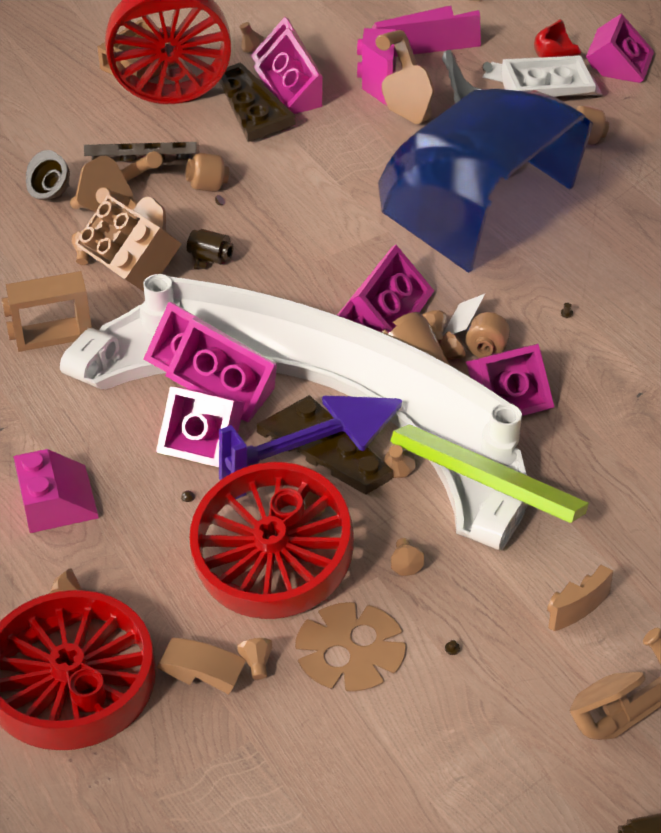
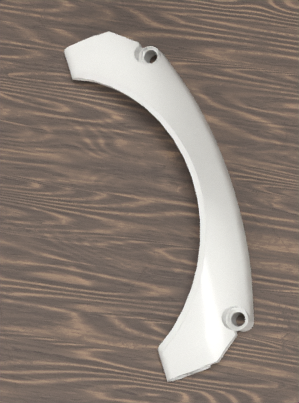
M163 274L151 275L144 281L145 301L142 305L102 325L100 330L94 328L85 330L65 351L60 362L61 373L105 390L128 381L166 373L143 358L168 302H173L277 364L276 373L303 378L333 388L351 397L399 398L402 400V406L390 419L397 427L401 428L411 424L527 475L521 450L515 448L520 439L522 419L521 410L517 406L510 404L450 365L393 337L337 315L255 291L170 277ZM430 461L446 488L455 516L456 534L499 551L503 550L520 524L528 504Z

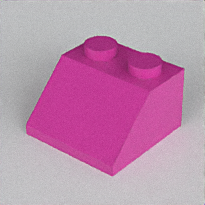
M621 13L597 29L586 58L591 67L597 69L603 77L640 83L644 81L654 51Z
M364 28L363 39H358L357 55H362V62L357 64V78H362V89L387 106L381 87L385 77L396 73V49L394 44H392L388 50H380L376 46L375 40L379 35L397 31V29Z
M539 344L466 361L470 378L510 404L517 406L521 410L522 416L554 408Z
M171 386L156 452L219 467V429L232 425L238 433L245 402Z
M49 449L13 456L30 533L99 518L84 464Z

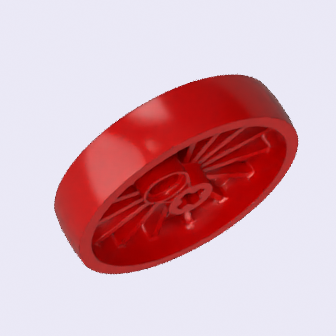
M122 0L112 12L107 24L105 35L106 56L116 80L134 96L159 104L183 103L208 92L224 75L231 56L230 30L221 8L214 0ZM192 8L176 30L180 9ZM174 10L171 25L166 26L163 11ZM201 10L210 15V17L186 31ZM159 13L162 28L159 29L149 17V14ZM142 17L153 33L131 20ZM214 24H217L221 30L216 33L196 36ZM120 26H124L144 38L119 35L117 32ZM221 41L219 50L198 47L199 45ZM114 44L137 46L140 48L115 52ZM193 55L215 58V60L209 65ZM142 57L141 59L137 60L136 62L132 63L126 68L120 62L123 60ZM185 61L203 70V72L196 76ZM151 63L141 78L133 75V73ZM161 64L158 84L148 82ZM170 64H179L178 68H168ZM185 74L190 78V80L179 83V80ZM164 79L175 81V84H164Z
M287 462L259 463L229 474L205 494L195 510L190 526L191 557L197 575L206 590L224 607L252 618H285L315 607L337 589L347 574L352 561L354 530L351 515L344 498L338 489L323 475L298 464ZM275 486V494L271 498L269 516H266L257 489ZM283 486L297 487L299 489L297 491L292 488H283ZM251 491L261 519L257 521L235 498ZM308 492H312L320 497L307 509L304 508L303 500ZM225 505H230L252 528L220 516L218 513ZM286 506L296 507L292 512H281V509ZM328 506L332 507L337 514L305 525ZM214 524L242 536L206 535L209 526ZM339 526L342 527L341 538L309 537ZM204 547H238L203 558ZM306 549H337L331 560ZM294 557L322 567L324 570L314 577ZM282 558L307 583L292 589ZM241 559L221 576L210 571L212 568ZM274 561H277L287 591L271 594ZM266 564L263 594L250 591ZM253 565L241 587L231 583Z
M85 590L49 593L34 598L11 611L0 621V670L26 674L0 678V692L21 688L26 689L6 700H3L0 696V726L17 740L48 750H75L90 747L104 742L126 729L146 707L155 683L156 662L154 647L148 629L139 615L118 599L102 593ZM99 619L106 621L83 647L91 620ZM81 621L74 644L68 643L65 627ZM116 628H121L126 632L121 637L100 647ZM60 630L62 644L56 647L48 635ZM40 640L50 655L34 647L32 644ZM133 644H138L141 650L140 652L112 657ZM20 652L35 661L11 657ZM141 665L138 674L114 671ZM106 684L128 686L130 688L123 694ZM85 689H89V690L93 691V692H91V693H89V694H81V693H80L81 691H83V690H85ZM70 692L74 719L59 721L67 694ZM39 697L25 714L16 710ZM56 697L49 720L38 719V716ZM106 699L113 702L107 708H102ZM79 711H95L94 714L80 718Z

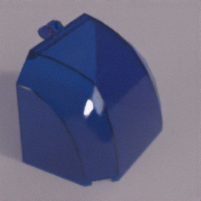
M473 90L413 134L397 149L387 163L378 182L381 212L469 273L473 270L487 213L492 204V201L488 198L503 177L508 180L512 173L526 162H529L568 189H572L593 122L570 105L536 90Z

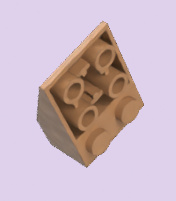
M107 195L99 205L97 211L74 243L77 247L143 292L145 279L154 274H162L182 245V243L110 195Z

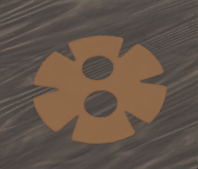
M354 602L327 606L318 611L327 627L307 619L297 634L295 641L296 649L317 651L298 659L301 668L311 679L330 689L334 687L342 673H344L346 691H361L375 687L384 681L374 665L395 673L405 655L404 642L383 641L402 633L397 622L386 612L371 605L366 606L359 619H356ZM360 625L370 626L376 632V640L367 646L357 645L351 640V631ZM333 646L344 647L350 653V660L341 667L330 666L324 660L325 651Z

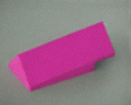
M450 5L375 22L372 26L374 29H397L404 31L414 55L481 46L479 10L454 15Z
M284 17L251 55L256 63L253 67L264 85L293 114L321 108L323 76L288 18Z
M396 244L391 247L337 316L381 333L384 330L389 333L397 327L393 323L395 320L408 313L420 312L434 290Z
M168 302L143 359L165 371L166 377L187 389L245 402L241 419L250 422L275 388L277 364L173 302Z

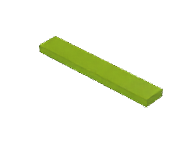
M411 424L394 430L390 441L392 444L399 445L403 449L566 522L572 523L587 512L588 502Z

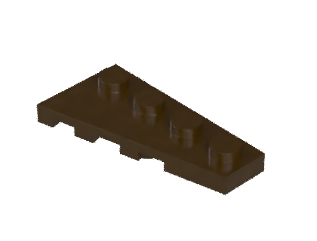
M241 62L227 67L219 82L247 142L296 125V116Z
M199 142L84 145V156H91L92 160L99 156L120 155V161L137 160V155H147L152 151L160 153L163 160H165V154H176V159H193V153H199Z
M308 395L257 423V433L265 438L271 436L274 439H278L334 419V417L314 398ZM344 431L294 448V450L303 454L306 461L316 467L318 465L331 470L333 477L365 495L392 480L393 470L368 447L364 451L359 450Z

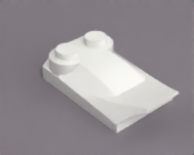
M581 56L503 59V85L510 101L519 109L533 107L536 105L537 99L573 95L602 96L594 77L590 75Z

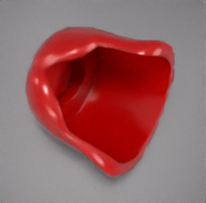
M561 19L541 30L535 37L534 48L539 58L581 56V49L577 44H572Z

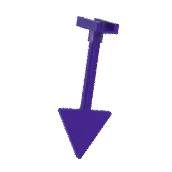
M325 395L322 397V404L334 419L255 447L253 445L247 446L232 425L219 429V479L222 480L229 474L244 467L259 464L260 460L341 431L346 432L358 449L364 451L401 408L402 400L399 398ZM247 492L244 493V494H242V495H240V496H238V497H236L235 499H238V498H241V497H243V496H246V495H247Z

